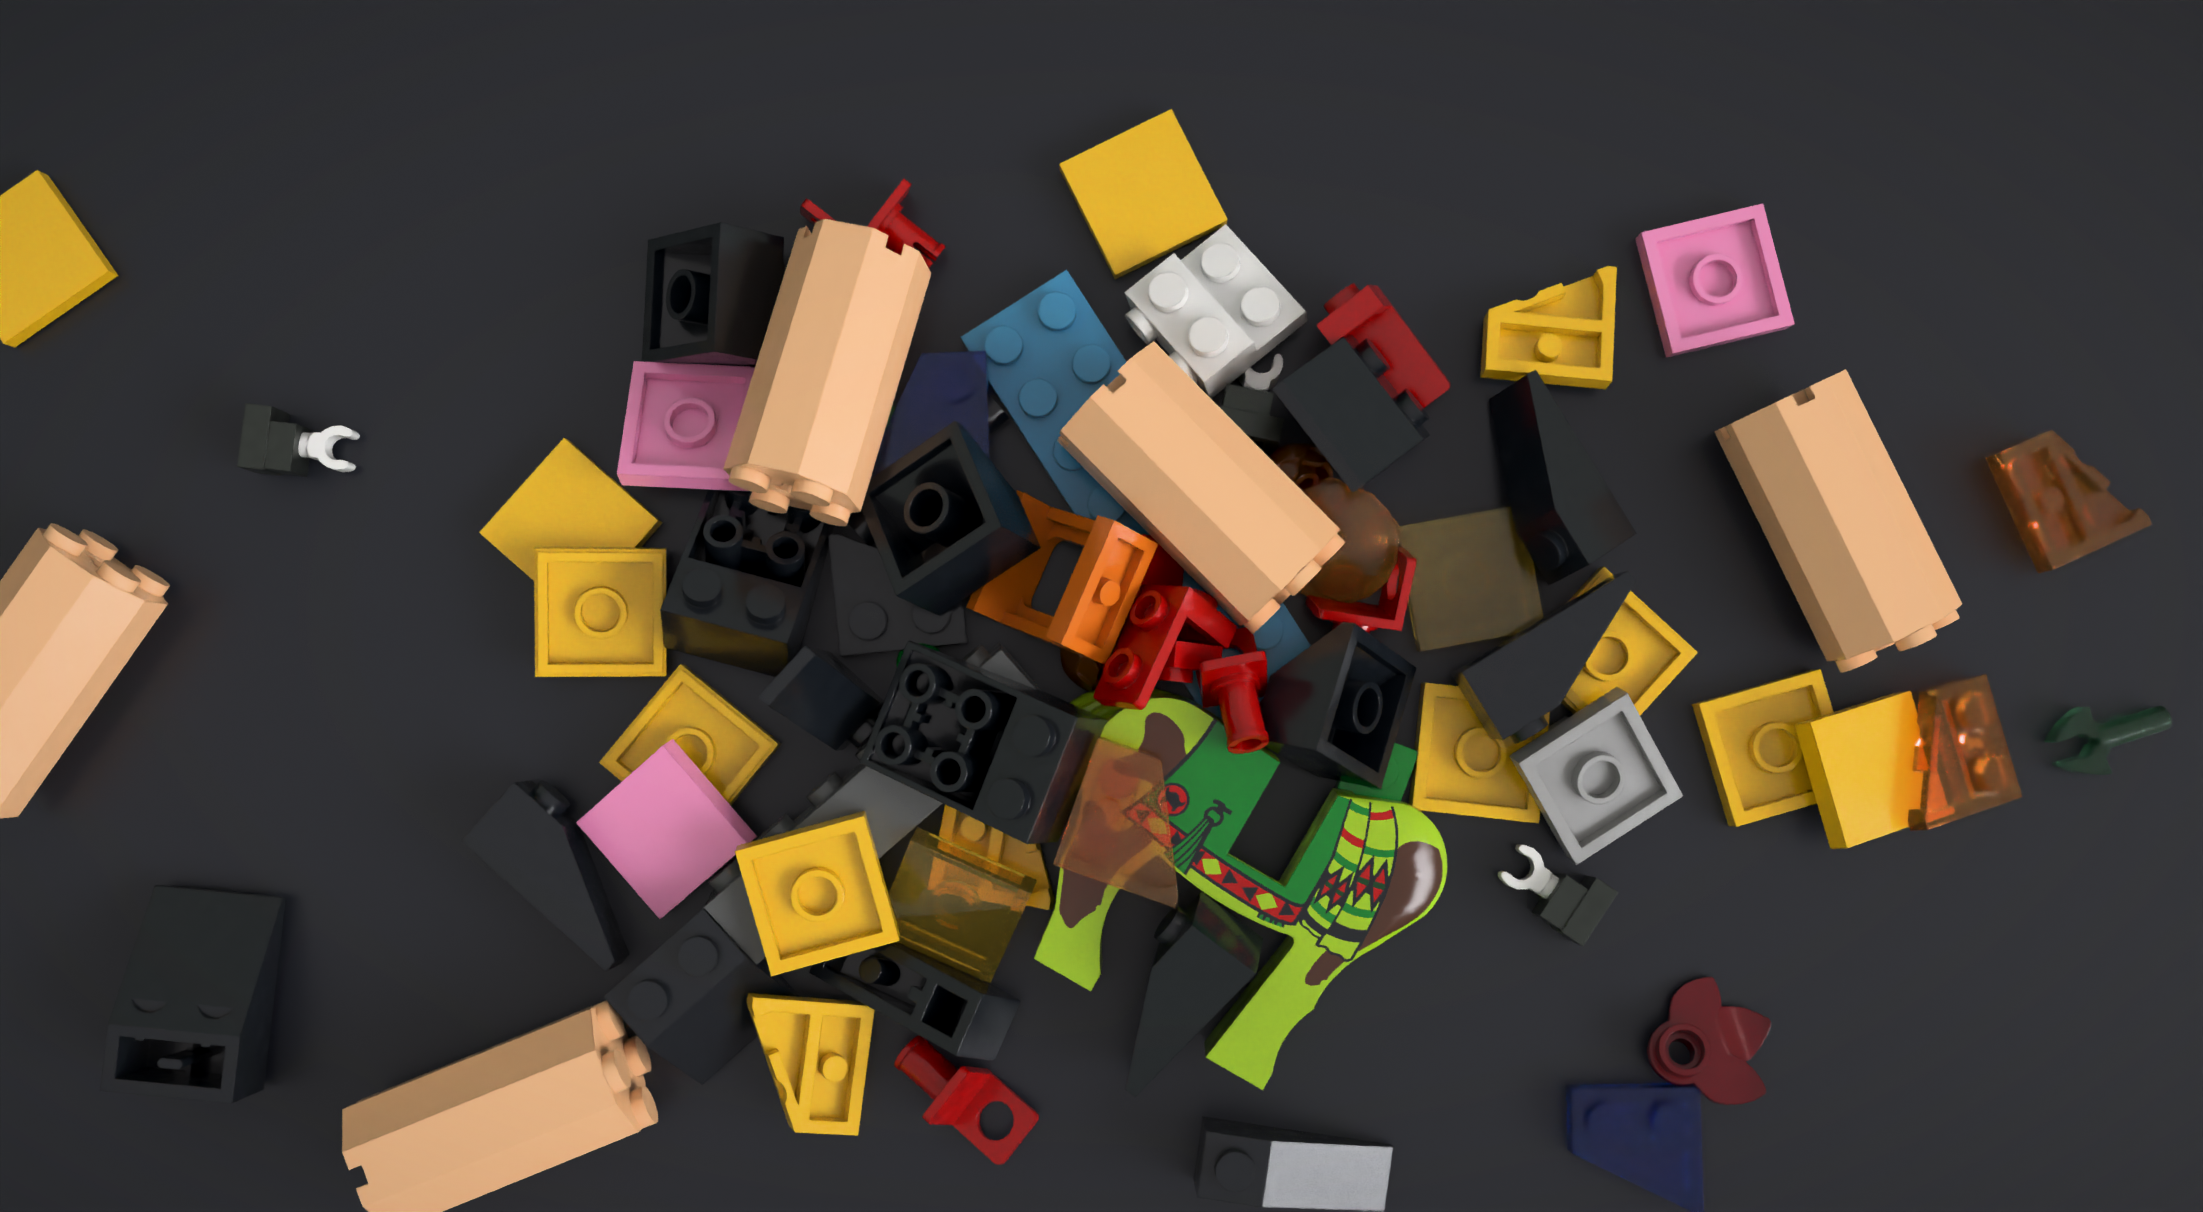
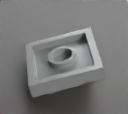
M1615 687L1572 716H1564L1550 725L1547 732L1509 756L1566 857L1576 865L1683 797L1628 693L1618 687Z

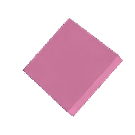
M1763 203L1641 232L1635 238L1666 358L1785 330L1795 324Z
M634 361L617 476L621 485L748 491L728 481L729 474L723 468L755 367Z
M674 739L661 746L576 822L659 919L663 918L736 855L737 845L751 842L757 837Z

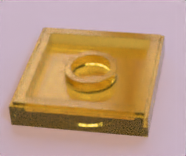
M1511 507L1394 528L1397 546L1403 547L1416 558V568L1408 605L1417 652L1515 635L1543 618L1533 560L1515 531Z
M917 827L889 892L900 933V939L897 942L991 983L1037 880Z

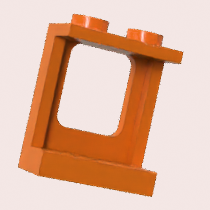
M1017 490L1016 493L1041 548L973 592L966 608L1011 629L1105 665L1116 644L1158 543L1115 520L1097 515L1096 520L1051 507ZM1061 541H1067L1084 548L1053 617L1033 609L1032 598L1054 547Z

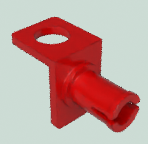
M904 178L867 227L875 228L889 235L885 248L899 255L902 253L904 244L912 248L916 247L927 256L925 257L921 254L930 269L933 262L936 261L946 246L936 241L901 213L904 207L900 203L909 193L912 185ZM807 198L800 206V214L813 225L822 219L836 221Z
M1391 547L1379 605L1316 595H1307L1305 605L1317 618L1333 622L1332 630L1341 623L1348 622L1355 623L1369 634L1370 631L1377 630L1378 628L1402 631L1416 568V558L1403 547ZM1398 575H1399V583H1398V588H1397V592H1396L1397 579H1398Z
M1244 627L1236 629L1228 647L1238 650L1241 653L1240 655L1204 661L1199 665L1200 671H1195L1203 708L1219 705L1227 736V748L1229 752L1235 754L1254 752L1269 744V735L1265 730L1258 699L1264 697L1267 687L1265 651H1257L1254 635Z
M920 1035L913 1038L902 1049L894 1062V1067L905 1073L934 1100L922 1118L930 1125H952L996 1165H1002L1009 1159L1039 1119L1038 1113L988 1068L962 1066L957 1069L931 1046L927 1039ZM995 1101L1006 1104L1012 1111L1014 1118L1010 1133L1000 1140L988 1138L980 1126V1115L983 1109L989 1103Z

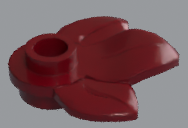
M1704 977L1690 981L1675 992L1670 1002L1668 1021L1656 1028L1648 1041L1647 1054L1651 1067L1659 1077L1671 1084H1693L1713 1103L1741 1105L1757 1100L1765 1095L1767 1090L1760 1076L1746 1062L1763 1045L1771 1028L1770 1019L1746 1008L1734 1006L1721 1007V995L1713 977ZM1672 1042H1681L1688 1048L1690 1059L1687 1064L1681 1065L1671 1059L1669 1046Z

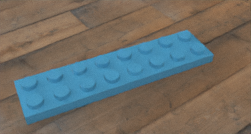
M1065 270L961 336V340L1072 513L1096 520L1097 515L1115 520L1139 534L1149 535L1057 441L1058 437L1061 436L1060 430L1089 397L1103 384L1108 386L1120 375L1118 370L1126 363L1123 355L1073 278ZM1184 570L1182 586L1195 588L1207 593ZM1284 603L1253 634L1257 651H1265L1267 684L1270 675L1311 646ZM1218 604L1217 610L1238 626L1237 629L1245 627L1244 625L1239 626ZM1233 648L1223 649L1222 658L1240 655L1241 653ZM1194 671L1193 683H1183L1192 699L1203 706ZM1219 705L1206 708L1222 719Z

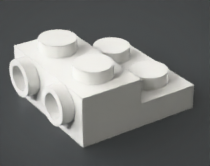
M1226 224L1183 259L1180 260L1173 253L1124 292L1131 309L1125 314V317L1137 335L1147 345L1156 339L1167 351L1169 357L1211 399L1222 391L1227 384L1233 382L1308 321L1303 307Z

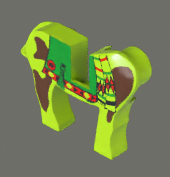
M1154 688L1146 707L1142 710L1104 706L1093 698L1095 690L1084 693L1069 703L1107 721L1083 778L1082 802L1077 824L1061 857L1056 903L1038 944L1034 959L1091 991L1101 975L1103 963L1102 930L1105 917L1115 895L1136 870L1155 855H1160L1179 874L1219 903L1252 921L1288 935L1204 1041L1205 1057L1263 1090L1273 1074L1277 1054L1286 1036L1304 1016L1314 1010L1319 997L1328 984L1351 962L1415 923L1433 908L1442 893L1447 876V854L1443 839L1436 826L1425 814L1405 802L1355 795L1351 790L1332 788L1280 880L1276 881L1228 853L1280 764L1275 754L1266 748L1244 754L1229 752L1223 720L1206 708H1203L1197 702L1181 695Z

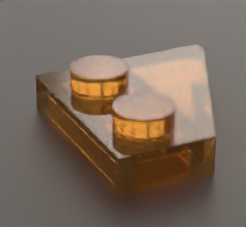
M2053 430L2035 435L1986 457V461L2037 573L2059 568L2152 525L2149 516L2142 509L2137 508L2129 511L2106 490L2111 482L2093 466L2082 463L2077 458L2075 450Z
M1987 675L1966 677L1920 692L1917 716L1920 737L1914 748L1912 771L1923 773L1920 809H1911L1908 813L1910 831L1929 830L2023 797Z
M1098 736L1053 865L1175 908L1178 902V887L1162 759Z

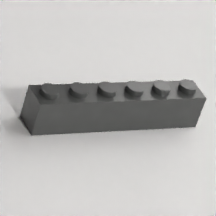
M1000 642L989 651L981 644L962 659V661L1042 691ZM868 741L855 753V756L860 761ZM859 763L843 778L835 771L828 775L806 796L812 804L794 821L787 814H784L770 825L757 840L865 811L879 859L943 803ZM734 857L709 880L708 883L714 890L710 893L704 909L757 965L765 958V953L737 857Z

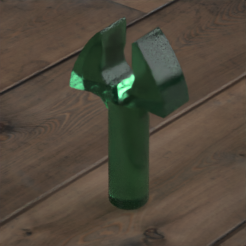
M2155 706L2100 724L2093 721L2090 707H2075L2055 723L2044 742L2058 743L2075 735L2079 738H2089V743L2083 746L2078 756L2053 762V765L2074 773L2107 775L2112 774L2106 759L2111 748L2168 730L2172 725V718L2165 707Z

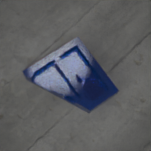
M986 351L921 353L884 432L871 478L955 420L963 424L991 460L988 359Z
M1693 1084L1566 1085L1568 1150L1572 1154L1691 1212H1704L1700 1091Z

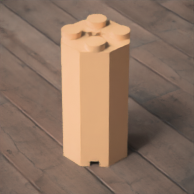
M822 219L815 222L812 233L807 226L798 229L723 468L729 474L728 481L739 488L752 491L749 499L752 505L766 511L781 514L787 513L789 506L810 510L809 514L811 517L835 526H847L850 514L861 512L931 277V271L920 251L904 244L902 253L899 255L885 248L889 235L872 227Z
M1153 341L1131 357L1118 370L1120 375L1108 386L1103 384L1089 397L1060 430L1061 436L1058 437L1057 441L1218 602L1221 608L1239 626L1244 625L1254 634L1281 607L1280 605L1290 595L1295 596L1322 569L1321 566L1345 544V541L1337 534L1341 529Z
M1846 369L1714 431L1826 660L1835 661L1840 673L1853 670L1871 662L1878 657L1877 651L1893 644L1896 645L1898 651H1905L1921 645L1937 636L1935 630L1949 625L1960 618L1956 609L1962 605V602Z
M50 523L47 529L37 528L0 580V818L18 817L168 605L163 598V595L170 587L167 581L154 572L138 565L130 569L114 558L118 552L116 546L89 530L83 529L79 535H76L70 530L54 523Z
M606 1000L357 1101L355 1104L342 1109V1154L349 1170L361 1165L364 1170L368 1184L356 1188L362 1207L368 1212H443L656 1124L658 1122L656 1104L649 1089L646 1087L643 1074L651 1071L650 1056L646 1045L637 1035L631 1038L628 1037L622 1017Z

